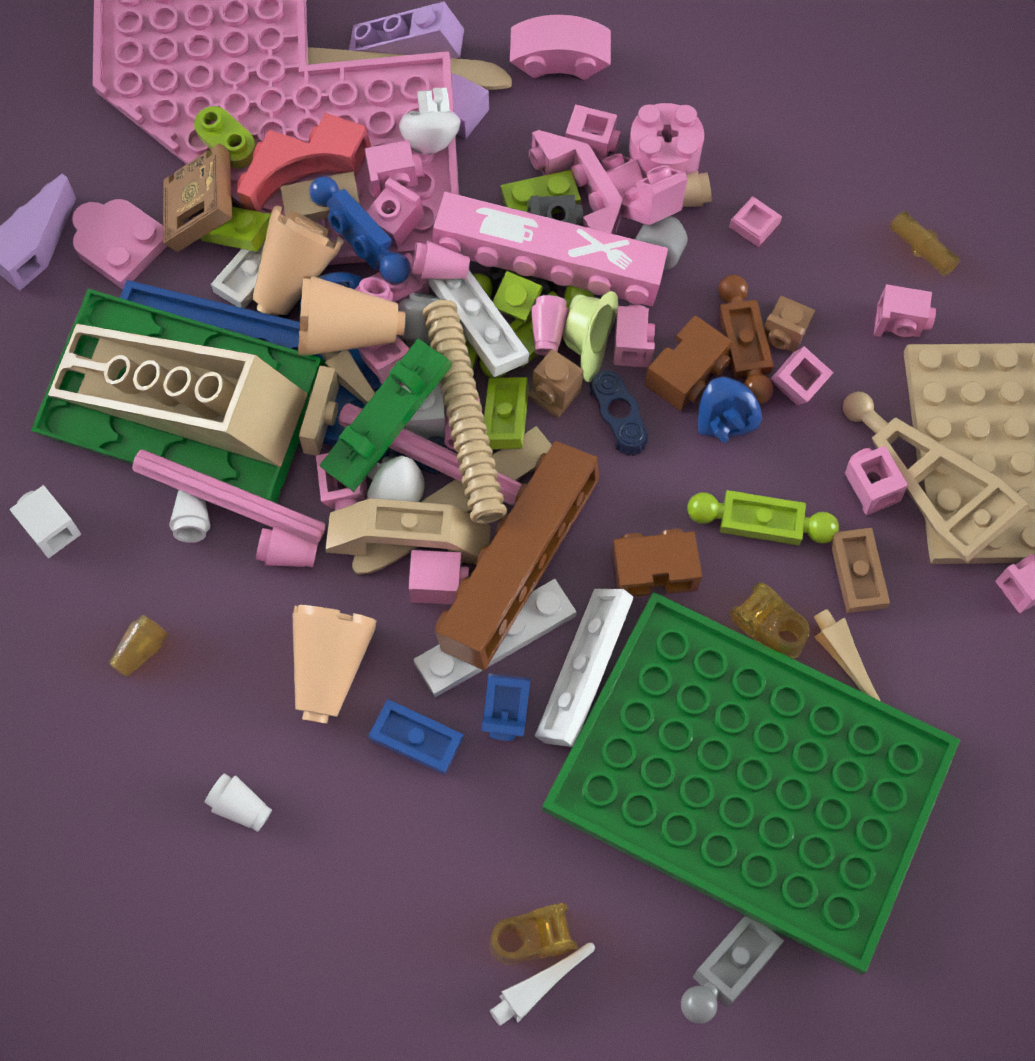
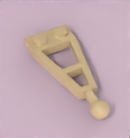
M857 391L845 398L842 406L844 415L853 422H864L876 433L872 437L875 447L886 446L908 484L906 491L937 536L966 563L1029 510L1028 503L998 476L896 417L887 423L874 411L873 400L868 394ZM898 437L926 453L909 469H907L890 445ZM941 463L985 488L947 522H945L918 484Z

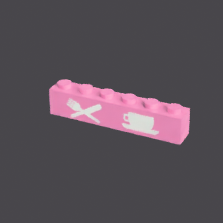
M444 192L432 235L433 243L460 253L463 256H468L470 261L478 262L486 267L494 266L516 272L522 276H533L549 280L561 286L569 285L581 288L596 295H604L612 291L617 294L618 298L627 300L632 304H644L653 307L661 283L668 252L666 247L449 192Z

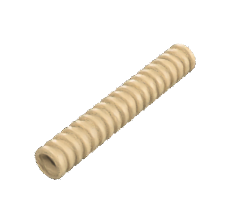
M437 300L428 304L423 309V317L426 319L425 326L429 330L430 347L448 358L452 364L439 383L442 385L441 393L445 396L443 403L448 407L446 415L450 418L448 424L451 430H453L451 437L456 441L454 443V450L458 452L456 458L457 462L461 464L459 471L463 475L462 484L467 487L465 489V496L469 499L467 503L468 508L472 510L470 518L473 522L480 524L491 523L501 519L506 514L507 509L502 504L504 497L499 493L501 485L496 481L498 479V472L493 469L496 464L495 460L491 458L493 454L492 449L488 446L490 439L485 435L487 427L483 423L484 415L480 412L482 408L481 403L477 401L479 394L475 390L476 381L473 379L474 373L470 367L471 361L467 356L468 348L465 346L466 340L462 334L463 328L460 324V316L457 313V304L451 300Z

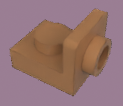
M780 296L764 326L767 341L775 348L787 349L791 352L796 351L813 318L815 310Z

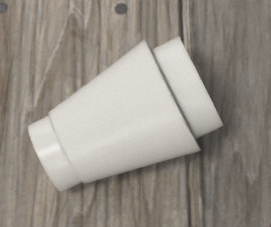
M180 490L177 493L169 523L173 536L177 540L187 543L199 542L206 537V532L210 529L206 501Z
M225 773L215 783L204 802L212 807V813L252 828L257 832L262 828L272 812V809L266 806L236 775L231 778Z

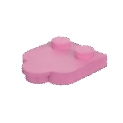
M115 199L104 205L98 202H87L80 205L73 213L72 222L77 230L73 238V245L79 258L121 289H124L127 280L134 281L167 247L163 243V225L127 200Z

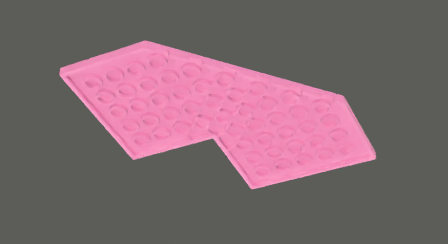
M94 0V89L97 94L185 164H188L206 151H211L200 140L194 128V120L197 114L204 108L211 106L221 107L252 134L256 145L260 141L263 142L269 129L309 143L311 130L315 125H319L325 113L366 126L371 147L404 141L399 130V123L402 117L410 111L419 112L417 91L432 90V100H434L433 88H447L450 111L454 112L449 51L308 65L306 0ZM212 121V122H210L208 125H212V124H214L216 121ZM456 136L445 149L431 155L420 154L424 176L417 177L419 185L409 187L408 190L420 196L424 216L398 249L392 245L390 246L391 253L397 252L403 255L410 253L413 257L417 242L426 244L427 240L432 242L433 227L444 192L459 195ZM236 142L231 147H237L241 142ZM412 149V153H413V154H417V153H418V152H416V151H414V150ZM365 158L355 178L361 207L367 211L376 198L370 181L367 158ZM250 165L239 169L231 167V200L242 209L244 207L237 194V183L240 176L248 171ZM320 173L309 175L300 178L294 182H291L290 184L313 180L321 176L328 177L341 173ZM281 190L268 200L261 212L271 214L274 206H281L280 214L285 216ZM328 218L315 221L330 230L327 235L328 238L335 242L337 236H339L344 241L341 250L329 265L366 262L365 259L358 257L353 246L341 234L334 231Z

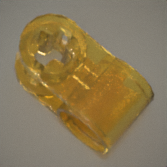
M758 582L752 588L753 594L741 606H734L729 611L730 617L743 632L752 636L759 643L795 659L800 656L809 638L810 627L808 621L784 602L771 587ZM790 631L796 635L798 641L787 642L780 637L779 632Z
M567 903L545 906L526 914L499 921L494 927L489 940L492 956L503 964H515L536 958L553 957L578 949L577 941L571 940L565 913L569 911ZM506 930H512L520 935L522 947L516 952L504 951L498 943V936Z

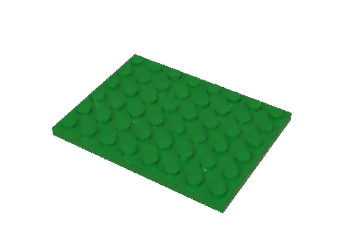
M653 592L556 778L541 811L863 975L869 967L960 739Z

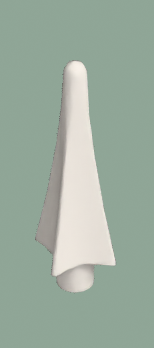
M591 942L585 944L553 966L502 991V995L499 996L502 1002L490 1010L497 1024L501 1026L513 1016L518 1023L559 980L594 952V944Z

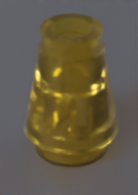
M142 613L137 621L132 619L108 663L121 674L129 677L133 671L166 645L163 641L169 633Z

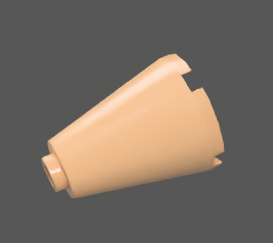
M274 206L271 212L253 293V300L258 303L256 309L261 313L277 317L279 314L288 315L301 299L303 276L318 278L344 244L343 239L337 236L335 242L328 238L327 235L330 231L328 228L292 210L288 217L280 214L281 206Z
M303 276L298 355L308 356L395 343L396 335H404L405 312L398 311V303L314 276Z
M308 605L294 606L292 618L295 710L304 711L303 720L327 724L329 716H338L374 634L377 620L354 613L352 617L339 613L340 610Z

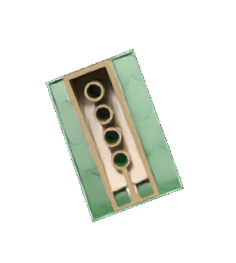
M87 289L31 431L54 441L132 465L137 453L140 450H146L277 503L281 493L280 489L284 485L294 457V451L296 452L300 441L299 434L319 367H327V365L325 364L326 361L317 356L298 355L297 350Z

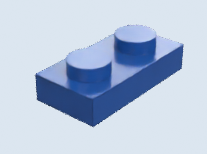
M387 699L368 738L384 748L446 776L464 739V734Z

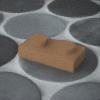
M864 528L836 532L830 543L846 613L886 609L890 604L873 529Z

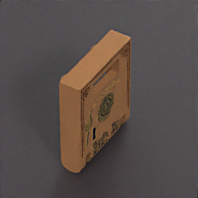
M218 143L212 147V152L206 151L174 172V176L170 175L164 179L163 243L174 251L179 252L232 219L230 153L222 144ZM204 208L203 213H201L200 215L193 218L187 223L183 222L185 219H187L191 215L195 214L196 212Z

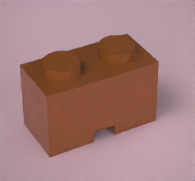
M696 315L677 334L676 340L680 342L674 350L666 347L647 369L644 385L680 412L690 401L694 404L697 403L708 386L706 384L713 375L716 377L721 376L731 362L728 354L732 340Z
M668 529L662 531L659 535L653 536L629 533L613 541L611 558L616 589H624L634 598L650 596V588L665 587L666 594L698 591L702 580V571L695 531L683 532L681 529Z

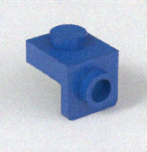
M489 673L481 731L490 732L491 738L504 741L515 740V735L524 736L531 678Z

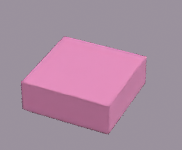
M752 196L731 219L729 228L759 247L780 224L782 216Z

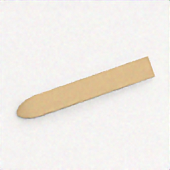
M308 47V65L405 56L403 54ZM451 58L452 74L460 75L487 90L510 88L512 85L509 74L494 63Z
M536 426L524 434L523 449H501L491 456L496 464L493 469L504 476L518 481L535 470L540 455L542 453L547 454L552 445ZM457 479L421 501L423 503L453 505L466 513L472 511L468 508L467 503L469 499L465 496V489L467 487ZM368 543L367 556H354L353 571L357 575L379 571L398 561L416 549L417 546Z

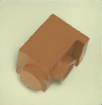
M551 349L533 370L532 390L528 393V399L559 419L581 393L584 370Z

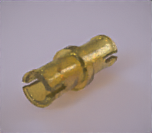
M902 211L891 222L889 229L912 247L911 252L916 257L922 256L942 276L948 275L958 265L960 257L951 252L937 239L938 234L932 229L927 231L907 211Z

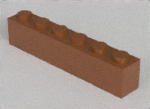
M554 441L547 454L542 453L540 455L533 477L528 484L524 483L520 487L513 509L509 514H505L500 519L493 541L489 546L485 545L481 549L473 573L469 578L465 577L461 581L453 605L449 611H443L437 620L435 632L442 652L481 670H486L600 480L598 457L558 441Z

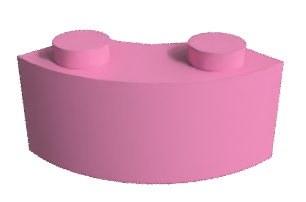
M546 15L531 18L511 27L510 62L534 79L545 74L564 73L585 80L611 65V30L595 21L572 15Z

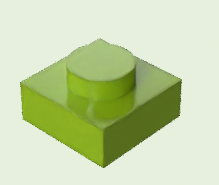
M506 271L494 297L493 304L499 312L528 323L532 315L531 307L535 305L536 298L541 295L542 285Z

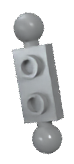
M744 916L697 969L693 978L702 986H693L683 994L681 998L683 1015L692 1023L704 1024L715 1016L718 1008L717 999L729 1008L780 948L784 940L776 935L779 933Z

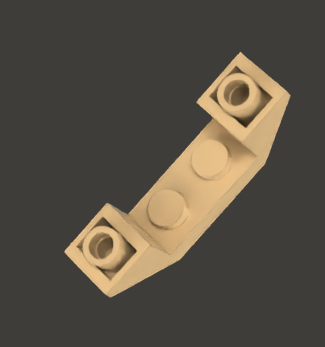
M369 498L330 512L326 553L367 556L368 543L448 549V552H461L462 563L476 564L481 549L485 545L489 546L491 525L473 522L470 514L453 505Z

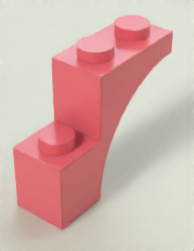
M325 113L319 125H315L311 130L309 143L269 129L263 142L260 141L256 145L253 161L248 171L240 176L237 183V194L244 209L261 212L268 200L281 190L280 186L288 185L309 175L320 173L342 174L354 171L355 177H357L366 158L365 148L371 147L366 126Z

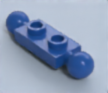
M321 176L313 180L309 188L310 198L316 205L330 208L328 221L334 231L341 234L353 246L358 257L365 259L374 270L380 268L381 275L386 281L393 284L405 281L411 271L410 262L403 254L390 252L392 239L345 189L339 191L338 184L332 178Z

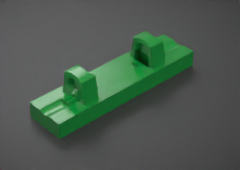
M417 339L401 361L394 365L389 372L390 375L352 424L348 425L342 432L338 442L319 466L352 492H355L451 368L450 360L420 339ZM403 383L411 393L401 387L400 384Z

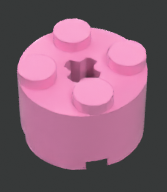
M672 103L648 104L640 108L638 115L632 123L627 157L637 159L643 179L648 177L647 172L663 165H669L670 168L685 171L686 174L698 170L704 142V128L697 117L696 110L690 105L680 106Z

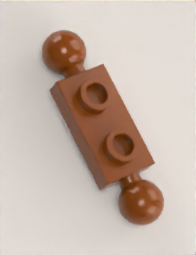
M728 275L720 281L718 286L719 297L723 302L727 303L719 305L718 316L723 335L732 340L728 356L731 358L730 365L734 379L747 377L744 384L754 393L761 405L768 402L774 392L772 381L763 375L772 373L774 367L757 300L744 301L748 294L747 282L739 275Z

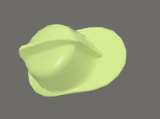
M612 291L604 294L601 299L576 295L569 306L570 312L566 320L563 339L569 348L581 355V369L584 370L583 379L585 382H592L601 368L608 336L616 319L618 296Z

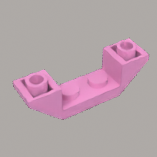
M541 130L532 132V149L529 150V157L533 167L536 170H541L543 175L571 170L575 183L579 187L583 186L586 190L589 204L593 210V213L583 216V227L615 235L621 219L623 199L589 144Z
M619 153L608 156L601 161L602 167L623 199L622 217L651 225L682 211L688 180L685 171L670 168L669 165H663L647 172L648 177L643 179L637 159L625 157Z

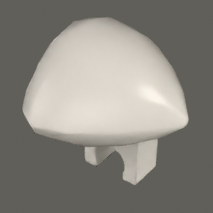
M433 88L434 100H432V90L417 91L419 112L410 111L404 114L399 123V130L404 140H409L411 148L420 154L431 155L445 149L454 139L460 128V118L450 111L447 88Z
M389 456L384 457L382 463L379 464L377 462L368 474L373 481L369 487L367 499L419 502L423 496L425 488L423 474L414 460L409 457L399 456L392 459Z

